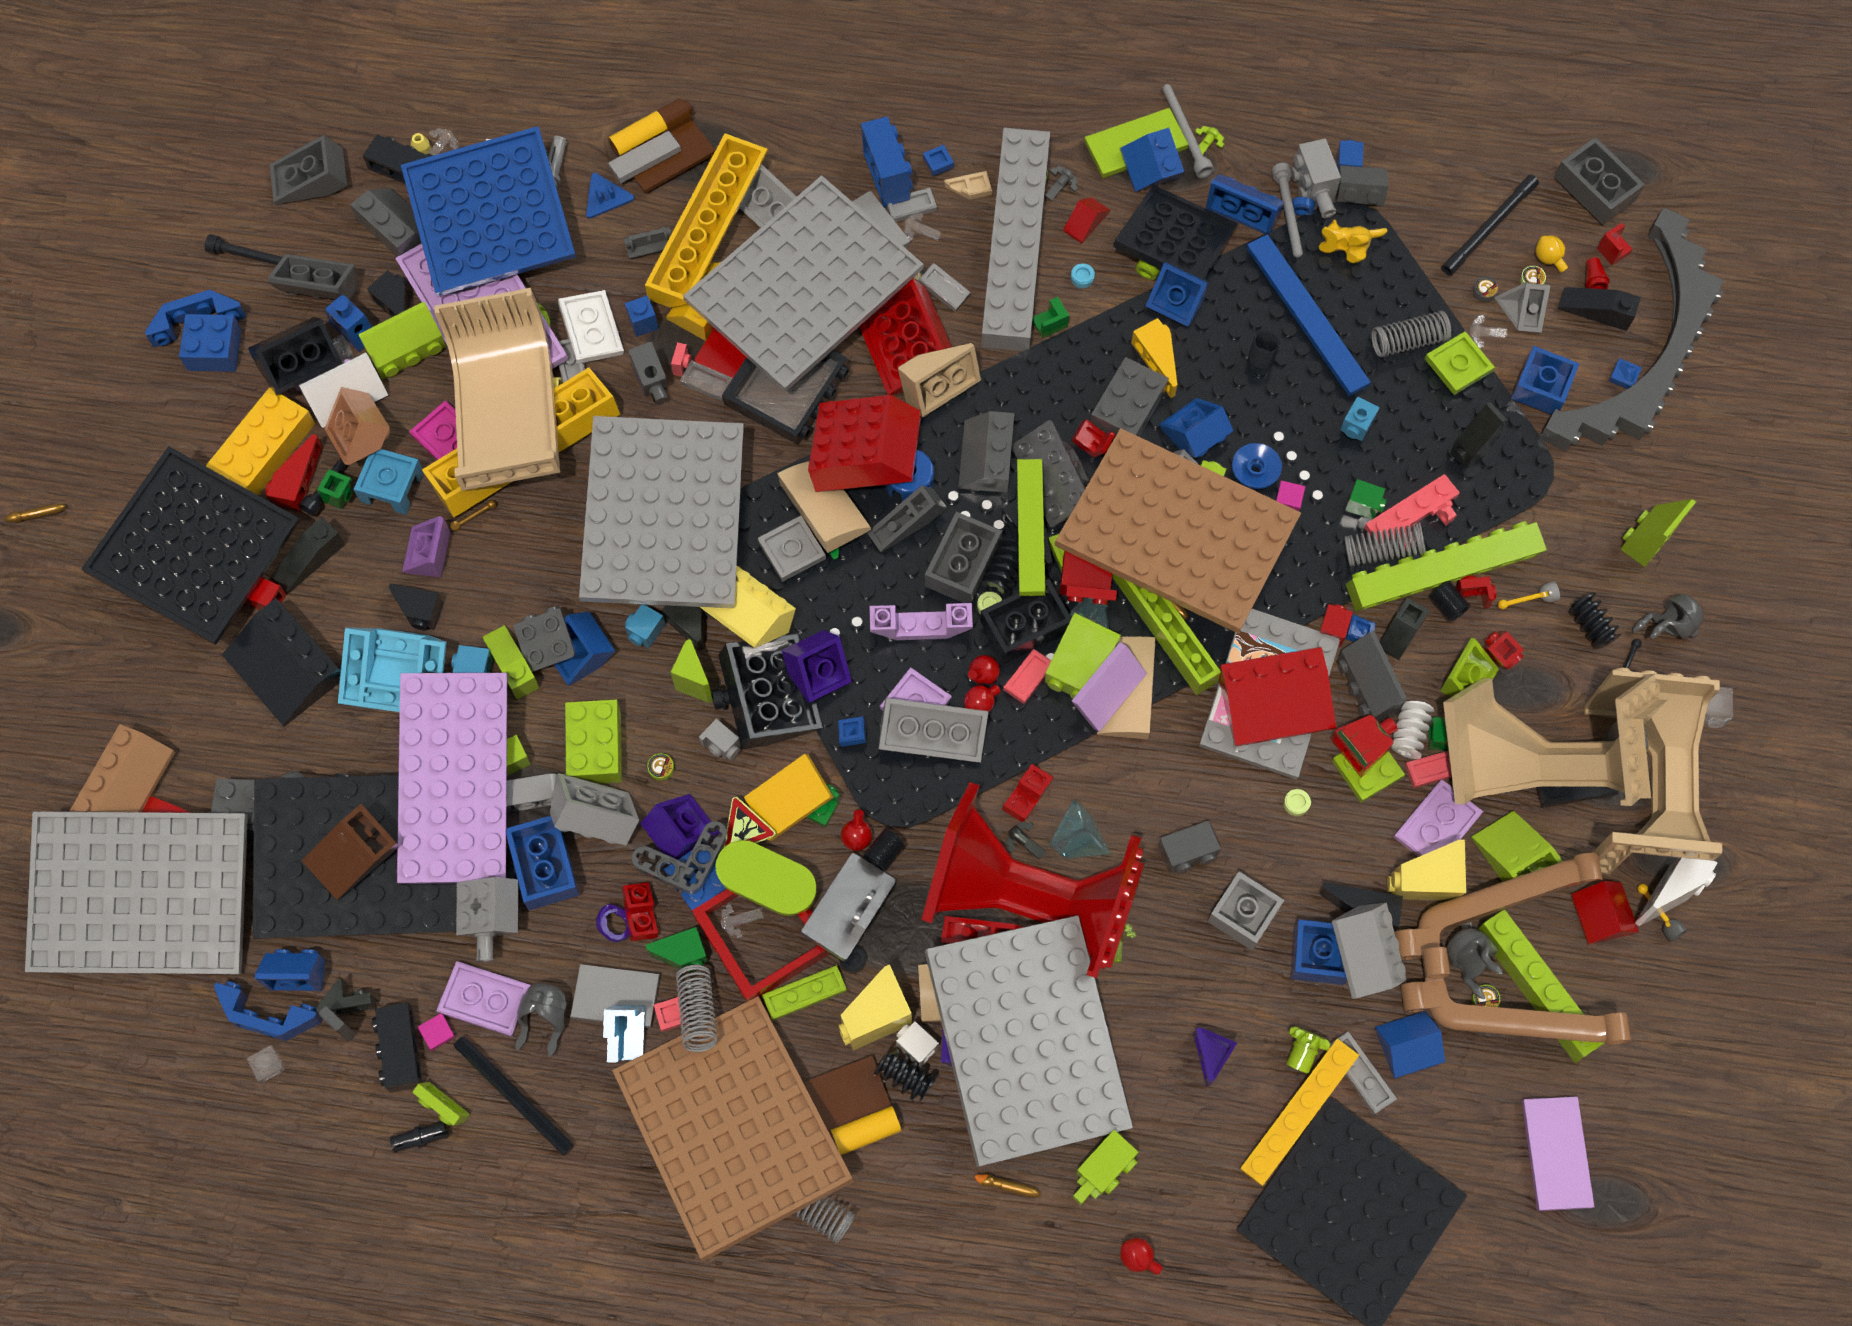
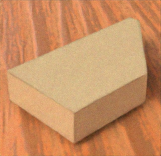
M986 171L944 180V185L947 189L969 200L992 195V188Z

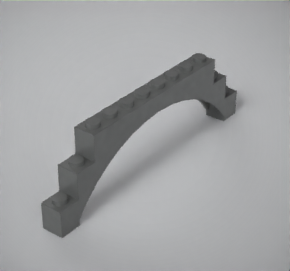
M1664 207L1648 235V238L1654 241L1663 258L1672 288V324L1660 359L1643 378L1613 398L1582 409L1564 412L1555 409L1540 436L1543 441L1566 452L1570 444L1574 446L1577 444L1580 436L1603 446L1608 438L1611 440L1614 438L1618 430L1638 440L1641 439L1644 433L1649 434L1656 423L1652 419L1654 414L1659 415L1666 403L1662 400L1664 395H1670L1676 384L1672 382L1674 376L1679 377L1685 367V364L1681 363L1683 358L1688 359L1695 347L1691 344L1693 339H1699L1704 330V327L1701 326L1702 322H1707L1714 309L1710 308L1712 302L1717 304L1723 293L1720 287L1724 280L1702 270L1706 260L1702 259L1706 249L1685 240L1689 232L1686 226L1690 219Z

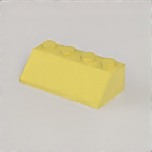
M737 565L734 608L700 607L754 648L789 633L796 610L785 599L779 597L768 589L766 585L761 584Z

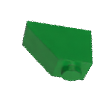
M696 927L645 945L651 957L679 970L690 965L704 966L703 964L708 963Z

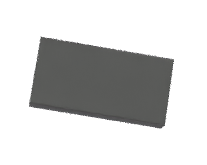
M327 1006L319 1012V1015L347 1041H351L357 1035Z

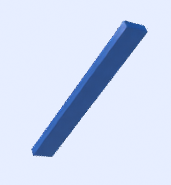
M1268 234L1247 244L1246 249L1347 395L1351 396L1369 387L1370 380Z

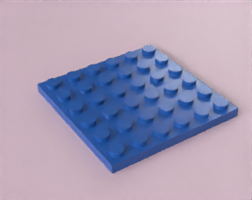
M539 126L401 165L437 297L576 257Z

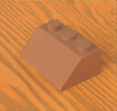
M341 387L325 426V431L344 464L350 465L380 450L383 442L389 437L390 427L369 393Z

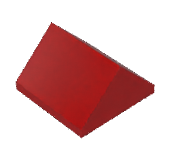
M1603 881L1571 894L1588 945L1639 933L1622 882Z

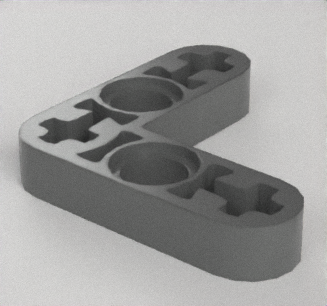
M720 822L708 823L704 827L686 864L646 846L639 847L633 852L632 863L636 870L685 893L696 894L703 888L719 853L727 841V830ZM716 829H719L721 837L714 839L712 845L716 849L713 850L708 846L711 841L709 832H715ZM701 851H706L711 855L710 861L706 864H700L696 861V856ZM648 854L649 860L657 863L655 871H652L654 867L648 862L640 865L638 857H644ZM665 864L674 865V874L669 877L663 876L660 872L662 866ZM693 865L698 869L695 877L698 883H692L689 887L685 879L692 878L695 872L694 868H691Z

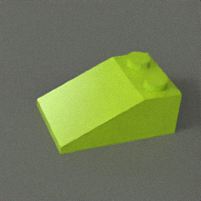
M1688 499L1655 505L1650 512L1645 510L1636 521L1640 524L1636 530L1631 527L1622 538L1626 542L1620 550L1646 567L1674 533L1696 501Z

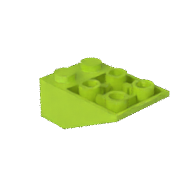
M1512 811L1471 837L1502 882L1563 862L1552 845L1515 811Z

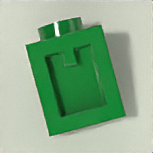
M829 784L826 785L834 798L806 817V819L825 828L840 803L838 790Z

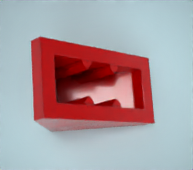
M1092 197L1079 200L1063 232L1082 244L1110 213V209Z

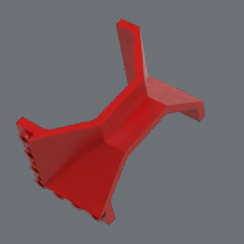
M969 782L947 826L921 920L932 923L936 913L940 911L1000 908L1043 923L1079 916L1087 951L1091 957L1086 975L1097 978L1099 969L1105 970L1106 967H1112L1144 867V863L1140 862L1143 849L1138 848L1141 838L1131 835L1124 859L1120 865L1081 880L1070 879L1014 860L975 808V800L980 785Z

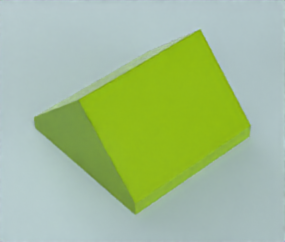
M1475 638L1469 640L1440 691L1453 697L1482 678H1492L1493 681L1499 668Z
M691 639L686 640L670 672L675 690L707 703L712 702L709 683Z

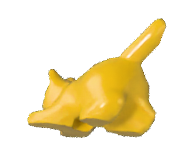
M1334 219L1328 227L1322 229V236L1326 241L1320 243L1319 249L1325 253L1338 250L1345 251L1347 260L1351 263H1357L1366 258V252L1370 246L1371 239L1383 236L1387 233V229L1368 230L1361 226L1339 227Z

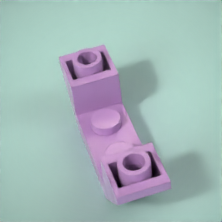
M972 603L946 604L945 612L895 613V605L870 606V632L894 640L947 639L973 628Z

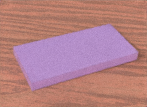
M1578 1097L1522 1100L1537 1211L1594 1208Z

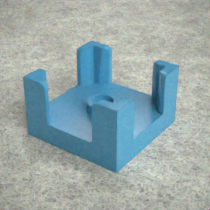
M380 449L368 455L354 491L362 503L371 505L372 501L370 498L391 503L395 512L407 515L410 507L407 494L415 477L418 482L421 481L424 474L423 468L418 459Z

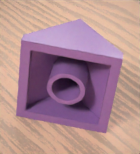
M438 516L412 526L402 572L441 578L450 537V530L443 517Z

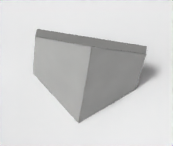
M1523 283L1495 296L1494 299L1518 331L1542 333L1550 285Z

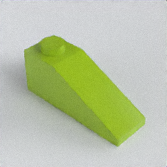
M505 625L482 637L500 671L507 673V683L516 700L539 689L533 673Z

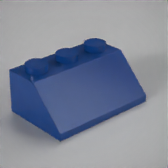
M1219 174L1211 182L1206 209L1266 234L1271 233L1282 213L1284 201L1276 196L1258 191L1255 187L1239 183L1231 177Z

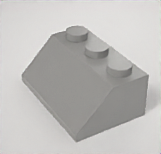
M560 773L557 774L550 809L554 827L563 832L572 831L586 838L595 837L605 840L610 844L618 843L626 846L639 822L629 792Z
M1387 903L1361 905L1332 920L1352 999L1392 989L1407 980L1406 969L1399 952V942L1395 937L1392 916L1388 910Z

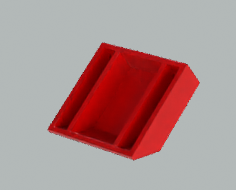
M892 395L820 403L808 467L815 492L913 482L921 411Z

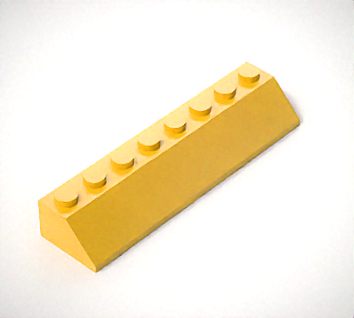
M726 133L724 134L645 284L649 300L669 308L687 304L684 301L683 295L703 278L768 152L767 148Z
M589 367L554 388L559 452L592 432L593 416L617 417L620 415L613 395ZM457 448L422 469L440 500L453 517L458 516L511 483L506 482L462 491L455 477V468H458Z

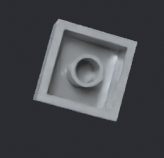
M1238 872L1207 922L1253 951L1284 900L1243 873Z

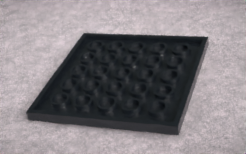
M168 446L81 569L91 577L216 646L300 520L293 514Z
M1328 1097L1236 1231L1364 1326H1383L1467 1195L1331 1097Z

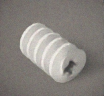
M1406 701L1401 708L1402 712L1398 716L1399 721L1396 724L1398 730L1393 733L1394 744L1391 748L1404 757L1420 759L1422 754L1416 750L1424 749V744L1420 741L1427 739V735L1423 732L1428 731L1430 728L1424 722L1432 721V717L1427 713H1433L1434 708L1425 702Z

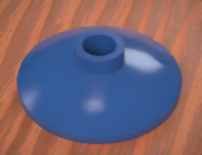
M1251 443L1241 447L1235 453L1232 461V470L1236 479L1244 486L1252 489H1264L1273 485L1278 480L1282 470V463L1279 455L1271 447L1260 443ZM1256 467L1260 472H1254L1252 468Z

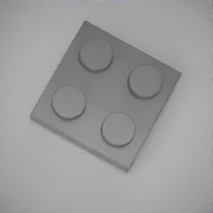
M802 516L757 538L759 545L782 582L826 559L825 553Z

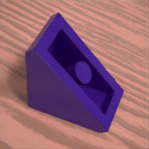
M1200 1027L1195 1029L1193 1036L1205 1085L1210 1086L1237 1043Z

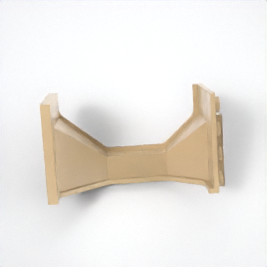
M1617 668L1611 671L1584 705V715L1617 719L1615 699L1641 681L1644 674H1655L1656 682L1660 685V695L1657 699L1667 700L1645 723L1649 746L1646 751L1651 757V818L1637 834L1612 832L1592 852L1599 855L1602 874H1611L1631 853L1714 861L1722 854V843L1710 841L1699 812L1698 759L1699 743L1708 703L1719 692L1720 680H1711L1707 676L1691 678L1684 677V675L1679 673L1661 675L1655 671L1631 672L1627 668Z
M1644 674L1641 681L1615 699L1619 737L1614 741L1550 742L1496 702L1492 678H1482L1443 702L1455 804H1466L1476 797L1541 786L1609 787L1625 793V797L1620 800L1621 806H1632L1640 798H1651L1644 724L1667 701L1657 699L1660 695V685L1656 682L1655 674Z

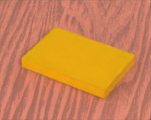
M809 754L802 755L744 796L750 809L776 831V835L768 839L770 841L779 837L834 798Z

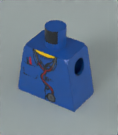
M341 295L325 308V313L329 324L360 352L364 349V346L358 334L372 327L366 316L345 295ZM356 326H358L359 329L358 333L354 332Z

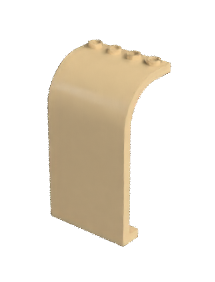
M520 289L434 306V314L443 331L453 369L458 468H455V477L461 490L560 473L550 350L542 316L532 289Z

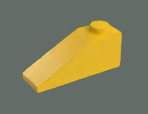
M1157 318L1133 331L1131 343L1151 370L1169 378L1166 392L1172 398L1176 394L1177 377L1171 332L1167 325H1163Z

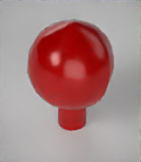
M978 656L970 663L968 677L976 684L991 685L999 677V664L991 656Z
M982 685L971 688L964 697L963 703L965 708L984 710L989 713L994 707V697L1000 694V688L997 685H993L990 688Z
M855 810L853 820L847 822L841 830V840L844 846L852 851L864 850L872 840V830L863 821L864 812L862 810Z
M1131 1238L1122 1244L1120 1258L1124 1267L1138 1273L1148 1269L1155 1275L1160 1274L1162 1265L1154 1260V1250L1148 1241L1142 1238Z

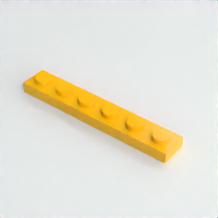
M1336 1039L1240 1170L1263 1186L1356 1061L1359 1054L1339 1039Z

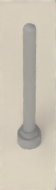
M1165 84L1163 92L1188 142V147L1195 160L1193 169L1198 178L1208 177L1213 173L1214 167L1210 159L1203 157L1171 85Z
M1278 163L1273 166L1272 175L1274 181L1280 186L1282 201H1284L1283 206L1294 257L1299 258L1303 252L1288 183L1292 176L1291 168L1287 163Z

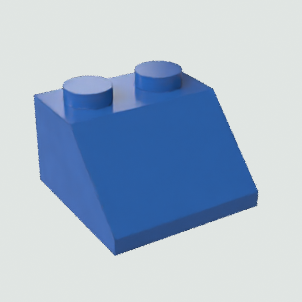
M1169 128L1149 133L1120 148L1135 193L1152 188L1153 185L1158 186L1177 180L1184 173Z
M1195 398L1159 424L1164 433L1180 450L1184 449L1190 456L1195 458L1204 455L1210 447L1224 441L1226 436L1234 431L1223 406L1199 398Z
M590 612L568 614L565 617L576 654L573 658L554 664L567 686L576 683L602 667L615 652Z
M277 949L274 953H265L255 973V979L269 991H322L325 959L315 950H302L301 953H291L289 950Z

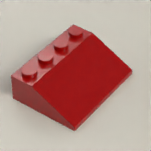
M911 279L859 326L888 395L903 392L898 367L917 355L952 348L926 287L915 279Z
M1322 647L1227 663L1220 666L1219 684L1235 747L1336 729L1328 669Z

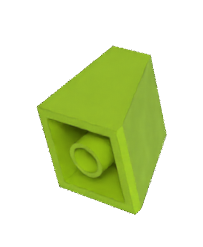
M1074 613L1045 673V682L1048 683L1047 685L1057 692L1062 690L1070 694L1071 698L1074 699L1120 643L1121 635Z

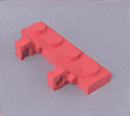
M1444 474L1366 523L1364 528L1371 537L1372 532L1375 531L1377 542L1378 530H1380L1384 542V529H1386L1390 540L1389 529L1392 528L1395 538V527H1397L1401 538V526L1404 527L1406 534L1407 524L1411 530L1412 524H1416L1430 514L1432 516L1436 514L1446 526L1453 522L1457 516L1451 508L1453 505L1451 501L1457 498L1460 492Z

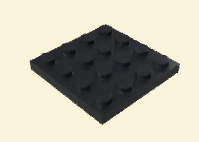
M1153 185L1115 239L1113 247L1159 269H1162L1163 264L1166 262L1204 280L1236 231L1238 223Z

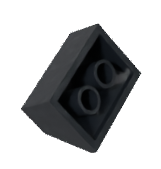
M312 317L248 347L259 372L276 395L342 364L341 358L322 319Z

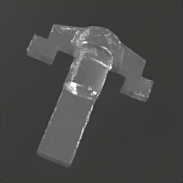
M437 128L429 133L434 138L440 135V138L429 151V154H440L448 142H451L449 146L452 149L458 148L456 145L458 140L450 130Z
M913 213L905 220L904 234L908 235V239L912 240L915 235L911 230L935 240L939 239L940 231L916 221V219L921 221L923 213Z
M1480 314L1479 318H1474L1469 333L1475 344H1478L1479 348H1484V340H1480V336L1506 338L1507 328L1480 326V322H1484L1485 316Z
M731 904L727 905L726 909L722 910L721 926L730 937L736 935L737 938L742 937L740 928L734 930V927L762 919L761 908L730 917L729 914L733 913Z

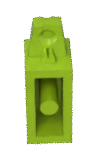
M1113 1130L1077 1170L1076 1175L1080 1178L1077 1183L1082 1187L1072 1198L1081 1206L1090 1195L1094 1199L1101 1196L1104 1192L1109 1195L1120 1183L1117 1177L1123 1171L1128 1174L1138 1163L1135 1157L1139 1152Z

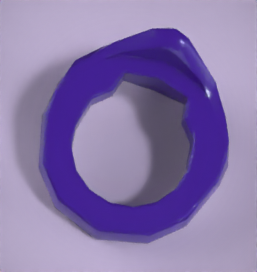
M610 904L600 909L596 917L598 931L609 941H624L630 935L625 910ZM615 913L625 921L626 929L623 934L615 935L609 931L606 919L608 914Z

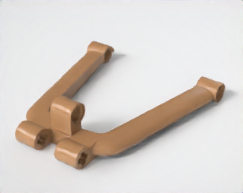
M1598 853L1579 854L1574 856V859L1566 860L1437 904L1429 908L1422 915L1418 929L1394 932L1399 942L1401 960L1422 959L1426 981L1405 983L1400 986L1404 1013L1431 1011L1434 1019L1446 1028L1460 1031L1585 1042H1606L1609 1045L1631 1042L1627 1013L1591 1016L1458 1004L1450 999L1444 981L1445 977L1451 975L1447 948L1440 947L1441 936L1446 930L1561 889L1580 885L1581 882L1603 880Z

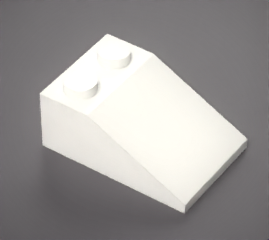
M1677 857L1669 865L1635 924L1641 926L1662 913L1686 902L1693 894L1698 896L1704 887H1708L1716 876L1712 871L1717 862Z

